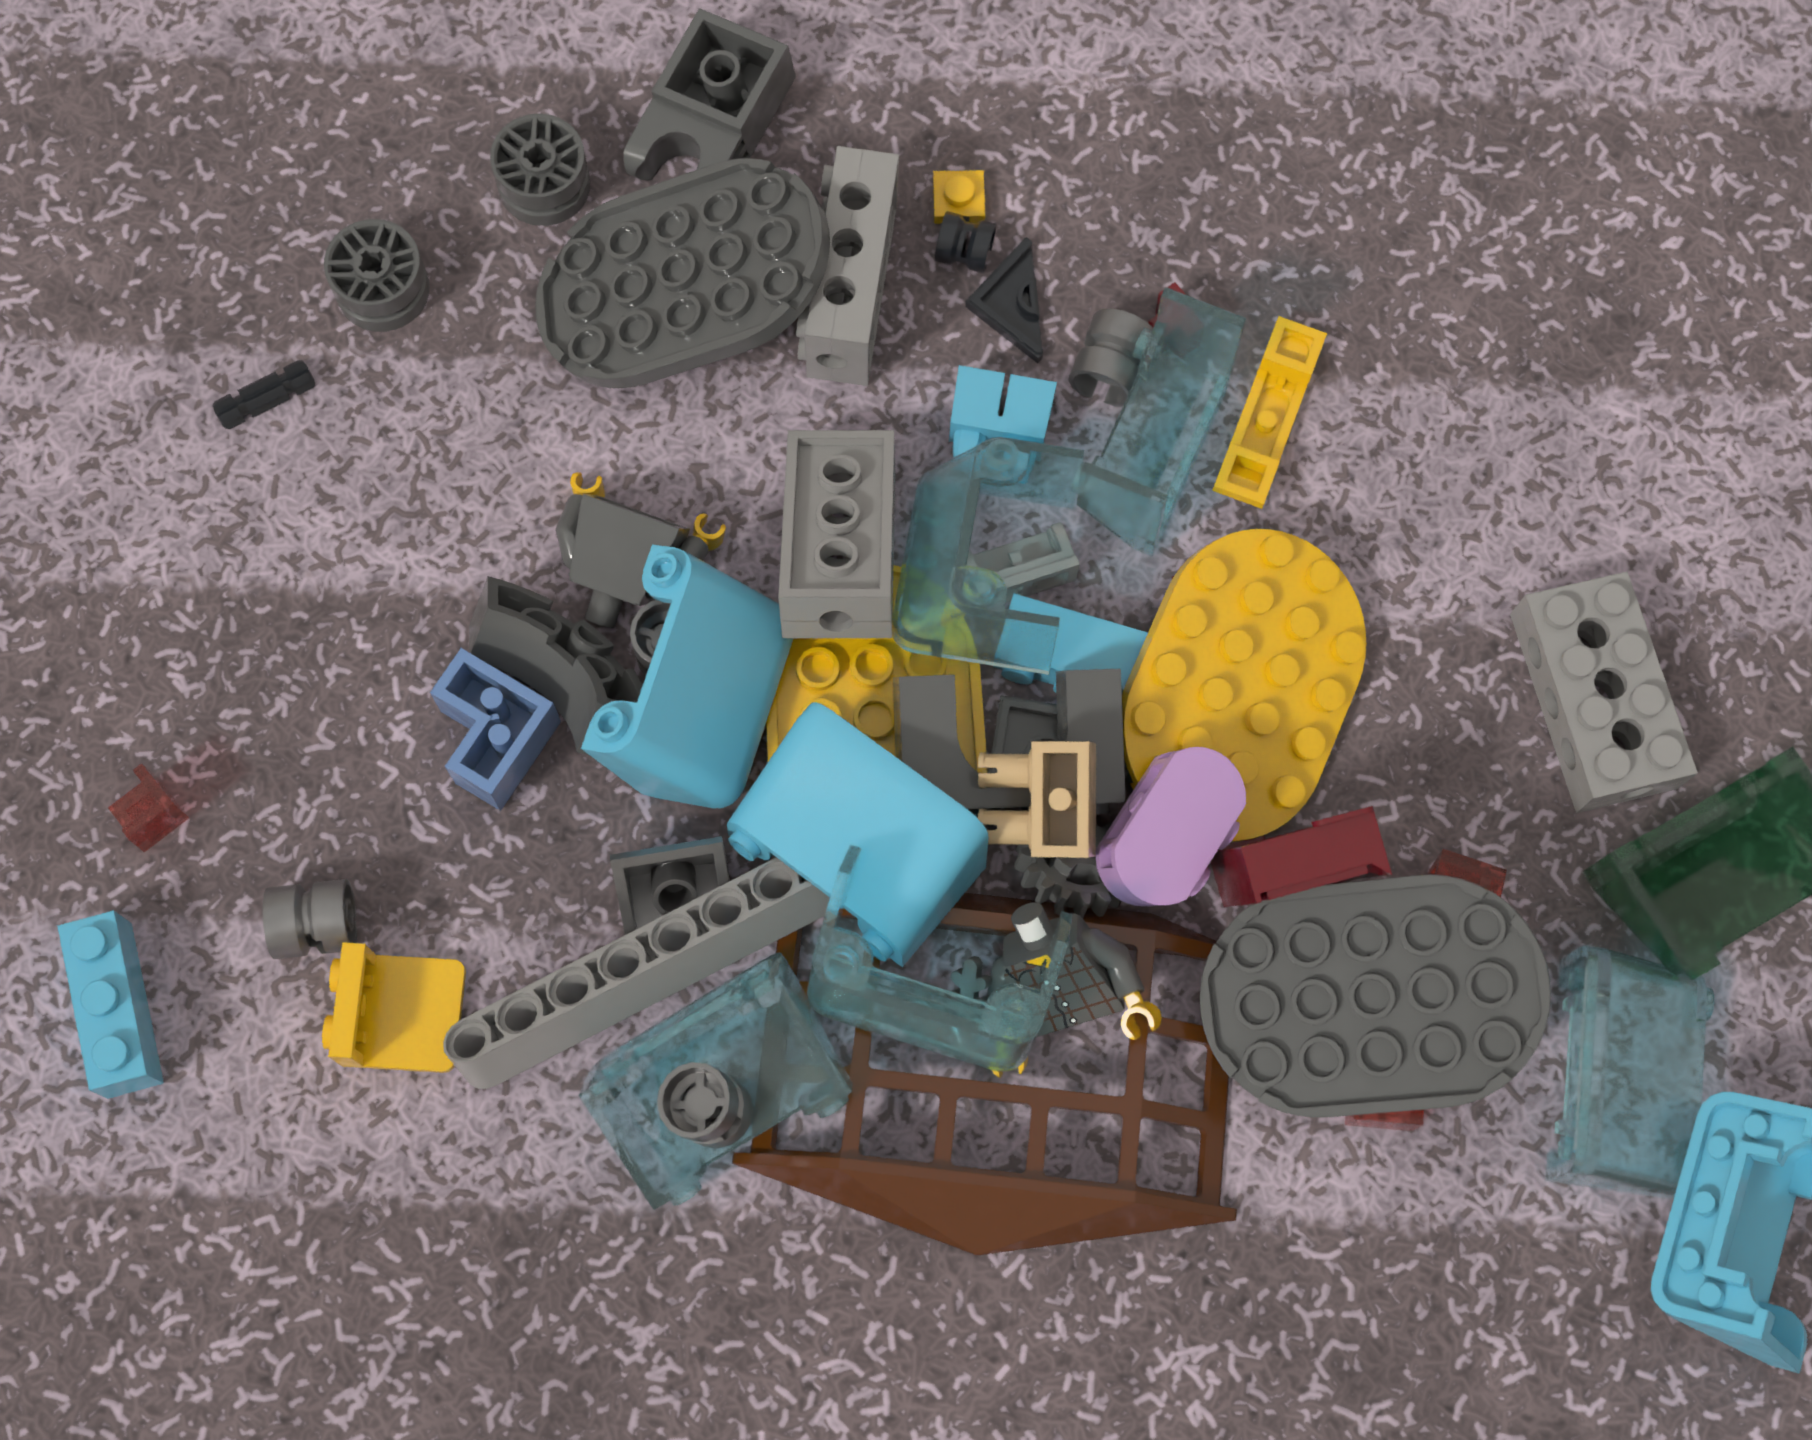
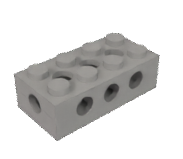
M837 146L834 166H824L821 196L824 197L822 208L827 218L830 234L829 258L822 282L809 305L798 317L796 336L800 337L798 359L806 360L807 378L868 386L898 204L899 154Z
M788 430L778 594L782 638H892L896 476L894 430ZM842 513L849 517L837 518L832 516V514ZM833 555H842V556H845V557H847V558H844V559H835V558H832V557H830V556H833Z
M1628 571L1526 594L1510 613L1575 812H1584L1676 790L1698 774ZM1579 637H1582L1586 641H1588L1591 645V648L1584 645L1580 641ZM1595 686L1602 688L1607 693L1608 698L1599 694ZM1612 736L1619 738L1624 743L1626 750L1619 747L1614 742Z

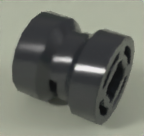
M946 211L937 240L934 261L951 265L955 261L964 263L969 270L984 274L987 267L985 264L988 250H992L997 224L980 220L977 223L967 222L961 214ZM969 232H972L967 249V254H964L969 237Z

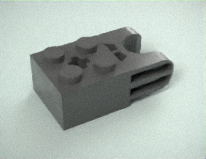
M699 8L651 91L653 98L626 144L623 152L626 173L640 180H652L660 167L676 156L688 155L696 157L700 160L697 169L726 160L751 158L796 78L789 46Z

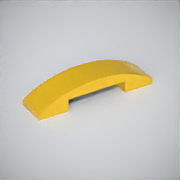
M1278 316L1212 491L1260 509L1263 508L1327 333Z

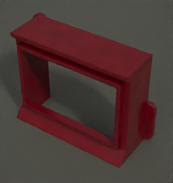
M1373 806L1313 821L1312 827L1266 839L1265 835L1248 840L1231 842L1224 849L1217 850L1210 861L1224 907L1258 904L1262 901L1345 879L1354 880L1392 875Z

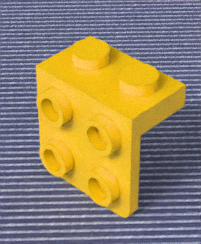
M342 942L341 957L333 959L329 974L330 991L336 993L333 1015H326L322 1029V1045L324 1049H329L328 1057L342 1067L438 1073L450 1072L455 1066L444 1053L443 1041L451 1026L461 1020L466 978L465 966L455 959L376 955L366 944Z

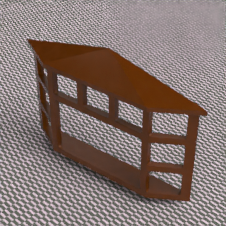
M964 893L937 925L936 929L1007 936L1009 933L1016 931L1011 921V916L1015 910L1027 903L1035 902V900ZM1054 902L1040 903L1049 920L1074 913L1073 908L1065 907L1064 911L1058 915L1054 913ZM843 907L821 917L857 920L855 916ZM1088 908L1083 918L1089 928H1097L1124 944L1128 950L1136 951L1135 967L1145 988L1141 996L1143 1001L1150 1002L1154 953L1184 956L1206 962L1213 945L1217 942L1152 913L1107 908L1105 915L1098 917L1091 908ZM803 927L777 940L750 1153L733 1152L732 1164L977 1256L1236 1221L1237 1209L1220 1206L1229 1076L1214 1056L1202 1025L1162 1017L1160 1026L1155 1031H1152L1146 1016L1136 1012L1134 1019L1140 1029L1141 1036L1136 1040L1129 1038L1125 1092L1123 1096L872 1069L869 1066L880 960L864 949L861 979L856 982L797 981ZM796 1000H855L858 1003L850 1065L787 1064L793 1004ZM1148 1034L1197 1043L1206 1047L1204 1097L1201 1111L1154 1102L1143 1097ZM785 1084L846 1085L848 1087L842 1147L839 1152L777 1150L776 1141L782 1093ZM868 1088L933 1094L939 1097L934 1158L931 1162L860 1154L859 1144L865 1092ZM969 1098L1022 1104L1030 1107L1026 1167L1023 1173L955 1166L952 1164L951 1155L958 1099ZM1051 1108L1111 1114L1121 1117L1122 1128L1116 1183L1060 1178L1044 1174L1048 1114ZM1141 1119L1194 1128L1200 1131L1197 1192L1195 1196L1139 1187L1136 1184Z

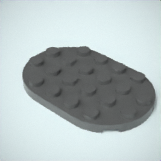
M753 158L732 159L715 163L617 197L593 209L576 222L566 232L571 238L562 248L555 261L548 258L542 271L536 294L535 308L538 330L548 351L565 369L584 382L605 388H630L648 384L757 348L777 338L802 314L822 282L830 251L829 227L824 210L809 187L795 173L792 175L785 170L777 168L771 161Z
M1436 874L1327 884L1262 901L1258 904H1252L1236 916L1213 945L1204 967L1200 988V1012L1205 1035L1214 1056L1230 1078L1233 1077L1245 1090L1258 1098L1259 1102L1284 1113L1312 1118L1461 1106L1489 1096L1510 1082L1536 1051L1547 1025L1551 1001L1550 976L1543 950L1536 935L1517 910L1503 898L1479 884L1462 878Z

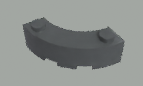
M487 576L469 624V653L489 665L519 678L537 690L546 699L553 702L555 708L562 715L572 732L576 752L589 755L581 747L594 714L603 705L612 701L623 700L637 703L643 686L633 668L624 670L611 654L614 645L584 619L574 624L565 617L550 610L554 601L513 583Z

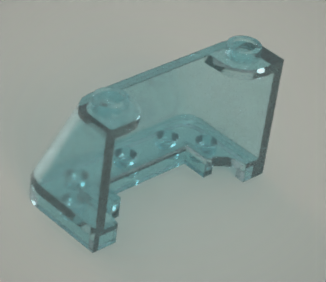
M1582 945L1561 959L1559 966L1558 987L1567 988L1572 992V995L1563 1000L1562 1011L1570 1012L1563 1119L1555 1122L1554 1131L1555 1134L1565 1136L1560 1137L1558 1154L1547 1153L1545 1181L1674 1200L1697 1113L1702 1105L1706 1021L1711 1018L1713 1013L1714 991L1706 986L1702 975L1611 949Z
M780 952L756 963L605 1055L590 1069L578 1096L653 1210L669 1201L673 1206H677L692 1198L701 1190L702 1185L699 1180L703 1177L709 1164L796 1112L802 1110L804 1115H811L817 1112L820 1118H825L835 1113L849 1101L847 1095L852 1092L853 1083L795 973ZM690 1062L707 1063L740 1081L750 1093L753 1104L751 1124L744 1136L733 1145L717 1149L701 1146L668 1130L659 1116L657 1099L659 1088L670 1072L678 1066Z

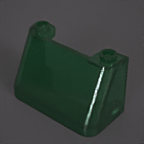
M1791 747L1767 761L1762 767L1739 778L1729 786L1671 820L1607 854L1582 873L1594 892L1674 977L1685 972L1692 981L1721 964L1715 954L1724 949L1725 946L1812 895V773L1795 748Z

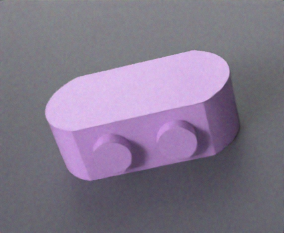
M1190 747L1167 752L1153 759L1096 848L1098 873L1103 884L1116 898L1134 906L1173 905L1186 900L1189 896L1196 895L1203 888L1211 873V869L1207 866L1217 850L1227 847L1236 836L1240 827V823L1236 820L1246 806L1244 782L1235 765L1221 753L1204 747Z

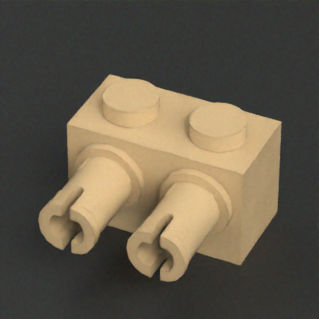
M1032 741L1029 754L979 753L978 768H997V773H978L980 789L1029 788L1031 793L1029 811L979 810L978 819L983 825L997 826L996 830H987L989 835L988 844L1029 845L1031 857L1089 858L1096 856V743L1085 741Z

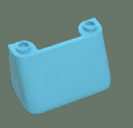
M652 545L643 569V586L655 600L671 604L637 703L621 700L603 705L590 721L581 749L641 794L702 807L724 808L733 804L741 796L746 786L794 638H782L779 603L684 550L676 547Z
M812 702L797 718L727 822L728 842L741 856L749 861H754L756 857L768 861L773 855L857 918L858 927L863 933L859 939L860 943L869 953L881 961H886L890 958L901 967L907 963L986 868L989 835L984 825L974 814L834 711L817 702Z
M1720 1092L1711 1095L1704 1101L1697 1113L1652 1275L1651 1293L1654 1302L1668 1316L1770 1366L1800 1374L1807 1347L1805 1326L1792 1311L1781 1306L1769 1304V1299L1796 1196L1812 1200V1108L1736 1092Z

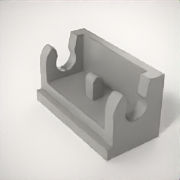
M1061 522L1050 525L1051 528L1047 529L1046 532L974 555L971 551L960 554L961 557L957 558V562L976 613L1011 602L1013 593L1027 597L1076 581L1080 564Z

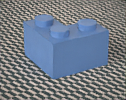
M460 648L430 692L442 713L470 729L446 763L445 768L455 784L501 811L561 723V720L553 702Z

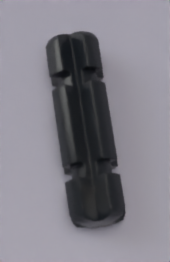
M297 360L283 367L285 372L277 375L275 371L238 389L240 395L234 398L231 394H228L214 401L212 404L213 410L225 429H231L246 422L244 416L251 414L254 418L290 400L288 394L294 391L297 395H300L315 386V380L304 361Z

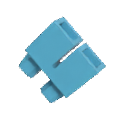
M959 365L949 433V442H953V466L972 471L981 468L984 448L1005 451L1001 473L1007 477L1028 479L1035 458L1042 455L1057 382L1010 374L1003 416H998L1005 373Z

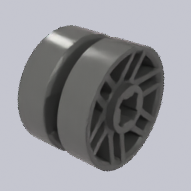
M529 114L519 117L499 131L491 147L490 161L499 195L505 208L522 222L537 226L559 224L578 213L589 196L591 181L584 146L577 131L563 119L549 114Z
M367 219L348 225L330 242L324 257V272L342 313L349 321L366 330L385 332L396 330L409 324L422 312L429 297V278L418 247L412 236L404 228L386 220Z

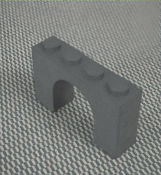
M1121 668L1056 671L1058 721L1056 741L1096 743V814L1110 813L1109 803L1126 802ZM955 675L893 677L895 756L960 803L977 818L980 809L1000 810V808L1022 807V811H1029L1031 805L1029 788H979L978 772L965 759L958 742Z

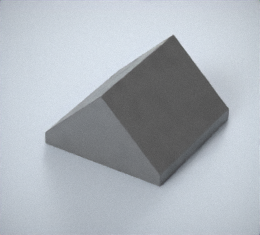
M722 836L610 855L625 935L730 881Z

